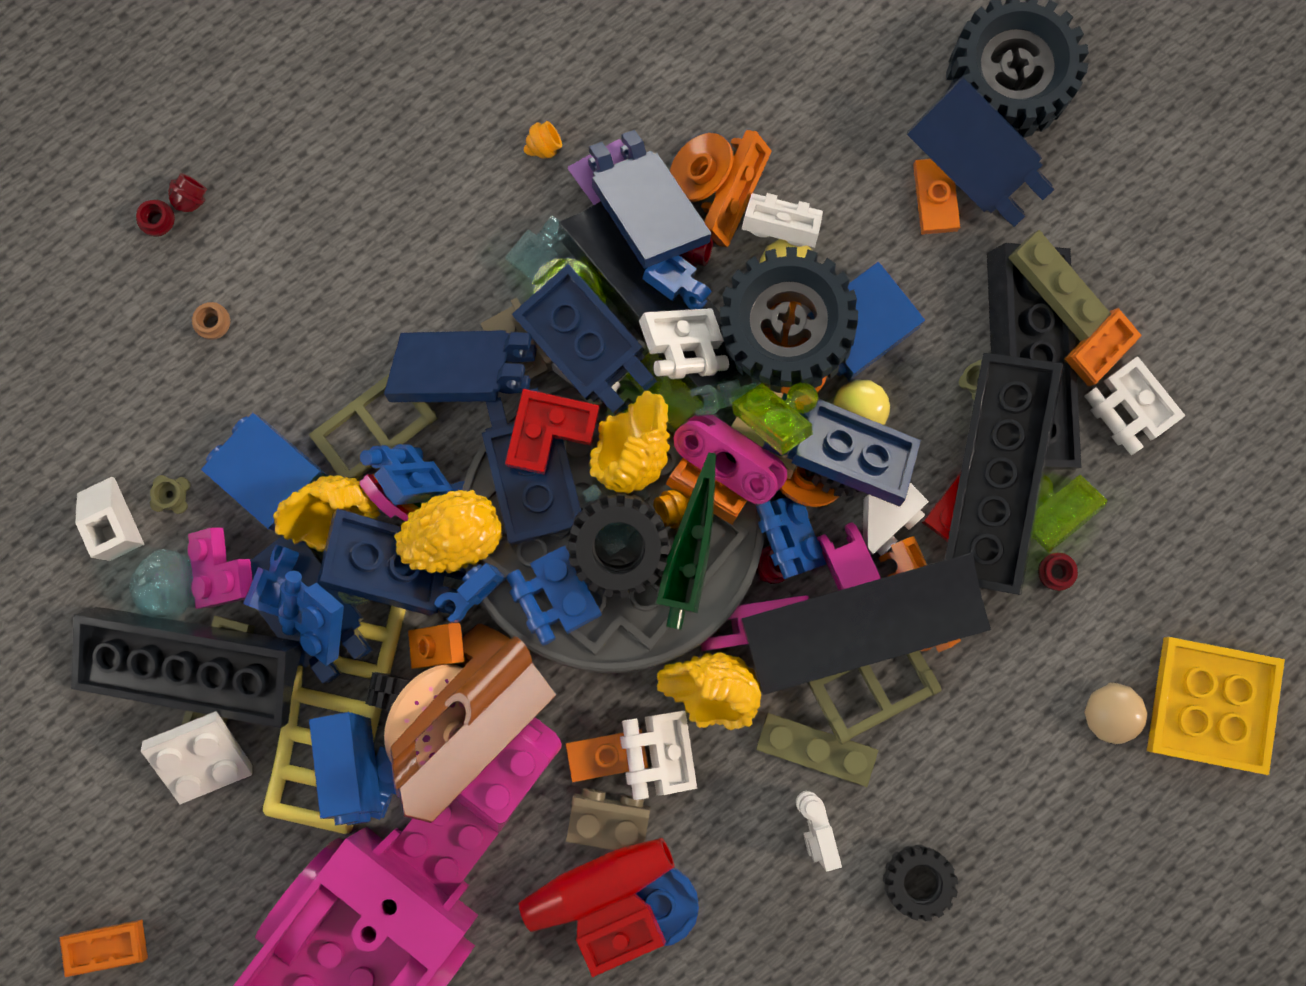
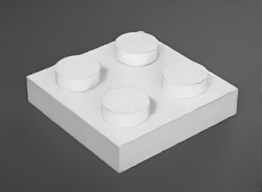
M217 711L142 741V754L179 804L252 775V763Z

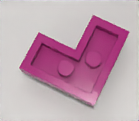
M207 528L188 534V556L191 559L193 578L191 590L195 597L196 609L212 608L245 600L253 581L250 559H236L227 562L223 528Z

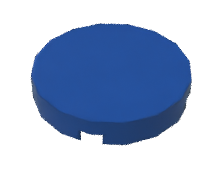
M677 868L671 869L636 893L648 905L650 904L666 940L664 946L674 945L687 937L696 924L699 910L697 891L689 877Z

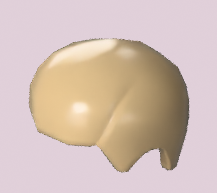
M1108 683L1090 695L1085 709V716L1089 729L1100 740L1113 744H1122L1136 738L1142 732L1146 725L1147 710L1143 699L1131 687L1118 683Z

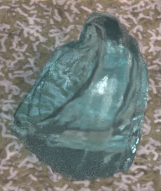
M166 549L153 551L146 559L141 561L131 577L130 593L132 600L142 614L151 618L176 619L184 614L192 598L191 585L193 575L190 561L177 551Z

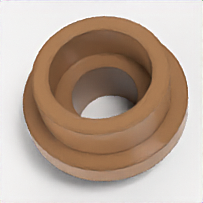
M214 302L204 303L197 307L192 317V325L195 332L209 340L218 339L225 335L231 323L228 311L220 304ZM212 316H217V324L214 327H208L207 320Z

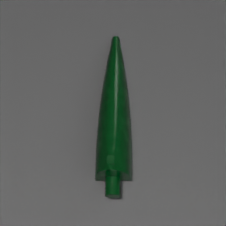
M708 453L664 568L656 604L670 607L666 627L682 630L685 612L698 613L713 524L715 453Z

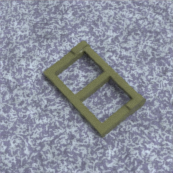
M388 374L311 432L309 436L338 475L358 479L370 470L372 466H365L360 462L350 470L326 439L328 434L357 413L378 442L392 449L396 445L404 444L426 426L435 422L438 419L436 412L431 410L426 402H412L422 416L389 440L365 408L384 393L389 377Z
M920 651L906 655L924 688L893 705L888 700L870 665L858 668L881 711L848 729L824 685L849 671L807 683L841 745L942 691L939 682Z

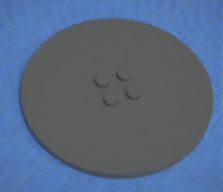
M626 374L619 382L620 388L616 391L618 396L628 406L631 403L634 404L638 396H642L644 389L631 375ZM656 380L657 382L647 391H650L652 394H661L665 403L668 404V422L666 423V431L670 434V437L667 439V443L670 445V449L666 453L668 461L660 472V477L657 481L650 483L642 491L633 490L629 494L625 493L627 496L636 495L643 502L649 503L652 506L655 498L660 497L663 491L672 489L666 485V482L683 458L674 446L673 438L677 429L693 415L700 412L710 413L725 422L702 401L698 404L689 393L659 380ZM567 381L540 391L541 393L599 405V413L591 446L563 440L581 511L588 502L599 499L601 495H616L614 490L607 489L604 484H601L596 477H592L589 473L591 469L589 464L591 459L590 452L597 447V442L600 440L598 432L599 423L606 421L608 415L615 416V414L603 401L601 403L593 402L591 399L587 401ZM519 405L506 415L508 423L515 422ZM483 441L473 458L462 490L467 492L474 490L476 495L487 497L491 501L492 505L496 508L498 520L502 524V539L499 541L494 553L489 554L486 559L479 560L476 565L469 564L465 570L468 572L477 565L483 566L485 563L497 567L505 577L519 569L525 581H530L536 578L530 563L564 545L568 550L570 530L510 546ZM725 452L727 458L731 462L736 463L735 458L730 453ZM747 500L732 525L713 514L710 550L698 613L685 612L682 630L666 627L670 607L656 604L664 572L662 570L658 573L659 578L653 585L648 583L645 586V591L639 594L637 591L630 592L629 597L621 598V594H612V597L603 596V591L597 589L594 592L589 589L602 616L569 634L566 633L561 621H558L550 626L556 639L544 646L541 645L535 633H530L526 625L528 618L520 603H515L509 593L512 588L507 579L483 599L481 603L496 623L511 637L515 636L522 640L528 650L566 667L589 672L625 673L665 664L685 655L715 634L742 602L757 570L764 543V533H761L758 522L761 520L756 506L760 504H754ZM621 522L611 523L604 526L597 533L594 543L595 551L608 564L625 565L633 561L640 554L642 539L637 529L633 526ZM670 526L665 527L668 535L669 553L679 527L675 529ZM544 590L534 595L542 612L553 608Z

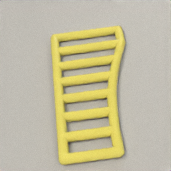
M391 606L386 627L360 622L361 626L357 629L364 638L382 642L377 664L338 656L334 663L342 673L371 679L372 672L390 674L406 609ZM298 666L291 697L289 723L280 729L274 765L263 805V813L272 818L348 834L352 831L354 825L347 826V824L335 826L334 819H320V812L280 803L286 780L317 787L315 770L290 765L294 742L312 746L310 729L297 726L300 703L343 713L351 712L371 718L373 742L382 709L365 704V701L303 688V666Z

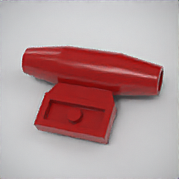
M663 838L615 849L558 875L520 901L519 911L522 920L530 932L577 921L576 941L591 976L595 977L665 945L666 940L650 904L648 905L636 893L674 868L672 854Z

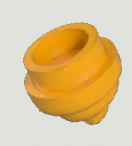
M549 121L543 124L537 122L529 129L523 151L530 156H537L543 159L552 158L557 154V150L562 147V141L557 130Z
M671 489L663 491L660 497H656L653 507L663 520L664 526H670L675 529L680 526L690 499L681 492Z

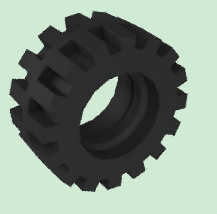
M923 845L906 846L899 853L896 851L892 855V860L887 862L885 866L886 873L883 874L884 890L890 902L903 915L913 920L923 919L924 921H931V917L937 916L940 918L943 916V911L946 908L950 910L953 906L951 901L953 897L957 898L958 890H956L958 878L954 874L955 869L952 864L938 851ZM916 866L930 868L936 878V886L933 892L928 897L922 899L909 896L904 887V878L907 872Z

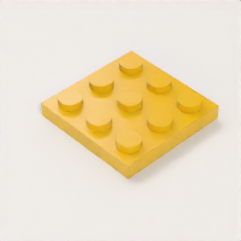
M1164 637L1147 751L1269 775L1285 659L1173 637Z

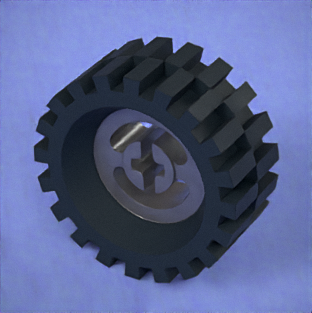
M991 0L986 10L981 6L974 12L971 20L965 24L948 61L950 64L946 71V81L952 80L947 91L963 76L1017 132L1021 130L1022 137L1026 138L1032 136L1037 128L1041 132L1048 128L1054 119L1057 120L1077 94L1083 84L1081 80L1086 75L1089 63H1082L1089 54L1088 45H1078L1084 35L1081 27L1078 26L1071 30L1069 24L1074 17L1067 10L1061 16L1056 14L1054 11L1058 4L1052 0H1049L1045 7L1038 5V0H1026L1025 2L1006 0L1004 5H1002L1001 0ZM1004 54L1000 63L992 62L991 59L993 57ZM1027 80L1034 81V87L1020 91Z
M786 247V256L777 257L776 249L765 251L766 261L759 263L756 256L746 262L747 271L744 274L738 269L732 276L733 287L729 288L726 286L722 296L724 307L720 306V321L727 354L731 361H735L736 369L743 377L746 374L750 375L752 383L760 388L763 383L770 385L771 392L781 393L782 387H791V394L801 393L802 386L808 384L811 385L812 389L822 385L824 377L833 378L838 373L839 365L841 363L845 364L850 356L858 324L857 297L854 289L849 291V279L844 271L839 275L835 273L836 263L828 257L823 264L817 262L818 252L807 249L806 256L803 258L797 257V247ZM784 301L799 302L808 307L815 316L814 320L807 319L804 309L797 304L795 324L791 325L788 334V345H795L803 338H808L804 344L797 347L786 348L777 346L770 342L762 331L764 328H770L774 338L781 343L783 323L787 322L790 314V302ZM784 302L778 305L774 310H770V308H772L775 304Z

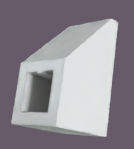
M110 477L77 493L75 523L91 558L111 561L144 545L114 477Z
M911 483L906 499L900 507L869 494L863 499V540L870 555L877 551L882 556L891 548L890 545L898 541L893 535L902 526L909 530L925 516L921 509L929 501Z

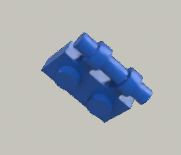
M399 444L390 449L386 445L373 446L370 450H364L360 454V461L363 465H371L373 468L379 469L374 476L383 488L386 497L394 505L428 502L434 496L444 495L449 491H453V488L435 462H424L422 460L423 451L419 447H413L410 444Z
M785 497L771 503L768 501L756 506L761 520L758 522L761 533H766L774 553L770 556L774 566L779 565L784 579L826 565L822 554V546L815 536L805 505Z
M565 545L530 563L536 578L525 581L519 569L506 576L512 588L509 592L515 603H520L528 618L526 625L530 633L537 635L542 646L556 639L550 626L558 621H561L566 633L569 634L602 616L584 580L581 582L576 576L575 568L571 567L570 555ZM543 590L553 606L552 609L546 612L541 611L534 598L535 594Z
M289 571L285 575V581L280 586V598L283 601V605L279 609L278 619L282 625V632L286 635H294L299 631L300 644L304 651L310 656H315L327 666L338 659L344 606L318 583L308 587L301 582L302 575L298 571Z

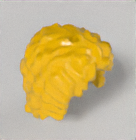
M644 391L642 396L636 398L634 404L628 405L626 413L618 412L615 416L608 415L606 421L599 423L598 432L600 440L597 442V447L590 452L591 459L589 464L591 469L589 473L592 477H596L601 484H604L607 489L629 494L633 490H644L646 486L654 483L660 477V472L668 461L666 453L670 449V445L667 443L670 434L666 431L668 404L665 403L661 394H652L650 391Z
M329 475L319 477L317 481L307 484L299 489L298 492H292L291 496L278 504L273 518L276 524L275 532L278 535H283L286 540L292 539L294 545L305 541L310 548H316L317 551L323 552L332 515L336 509L378 520L381 513L379 512L380 509L361 488L360 481H357L356 478Z
M466 490L449 491L447 494L434 496L428 502L422 503L420 509L415 510V512H409L408 521L402 522L401 531L394 535L397 547L396 553L400 555L402 563L410 564L411 570L426 569L429 573H434L435 571L442 573L444 570L447 573L455 572L462 567L467 568L469 564L476 565L479 560L486 559L489 554L494 553L495 548L502 539V524L496 515V508L487 497L476 495L474 490L468 492Z
M721 652L714 655L705 653L700 657L693 656L691 661L665 665L657 673V691L663 692L667 697H673L675 702H683L685 711L689 713V720L696 722L699 728H706L709 725L713 726L715 723L724 725L728 730L742 729L744 726L750 727L752 719L755 718L758 712L757 709L760 707L762 695L756 672L737 656L733 657Z

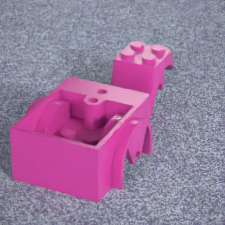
M535 717L432 823L412 818L402 832L396 828L384 840L368 827H365L347 837L344 841L337 838L330 842L299 874L265 918L255 936V939L264 946L233 986H447L475 947L473 943L464 937L467 930L478 917V914L459 900L469 887V884L464 879L508 822L528 791L560 751L562 743L556 733ZM392 899L397 905L396 912L383 903L384 900Z

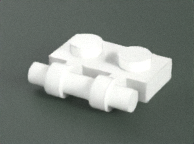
M767 193L766 196L751 194L742 225L743 230L750 231L758 237L770 236L786 240L794 246H810L815 248L822 220V210L810 208V203L802 201L794 204L778 200V195Z
M712 308L646 312L639 320L650 354L664 353L666 360L655 361L654 373L656 376H668L670 379L684 378L686 374L699 373L701 376H712L717 371L728 369V357L726 355L715 356L713 350L718 349L724 340ZM683 351H695L697 358H685Z
M1138 356L1103 381L1112 392L1110 396L1105 398L1097 387L1084 395L1093 407L1090 410L1097 419L1102 418L1114 434L1111 436L1118 446L1122 444L1130 455L1135 454L1144 447L1135 436L1140 430H1143L1147 437L1153 440L1185 417V414ZM1119 403L1123 405L1134 419L1128 425L1114 410V407Z
M685 711L645 717L647 733L639 734L637 718L622 721L624 736L620 737L622 749H626L629 772H626L627 785L632 787L633 800L649 798L647 782L650 781L655 783L656 795H667L697 789ZM649 745L652 768L648 769L644 768L641 747Z
M811 791L801 792L796 798V807L808 819L807 823L810 831L803 833L809 856H812L814 862L819 861L826 872L842 868L832 827L829 825L822 800Z

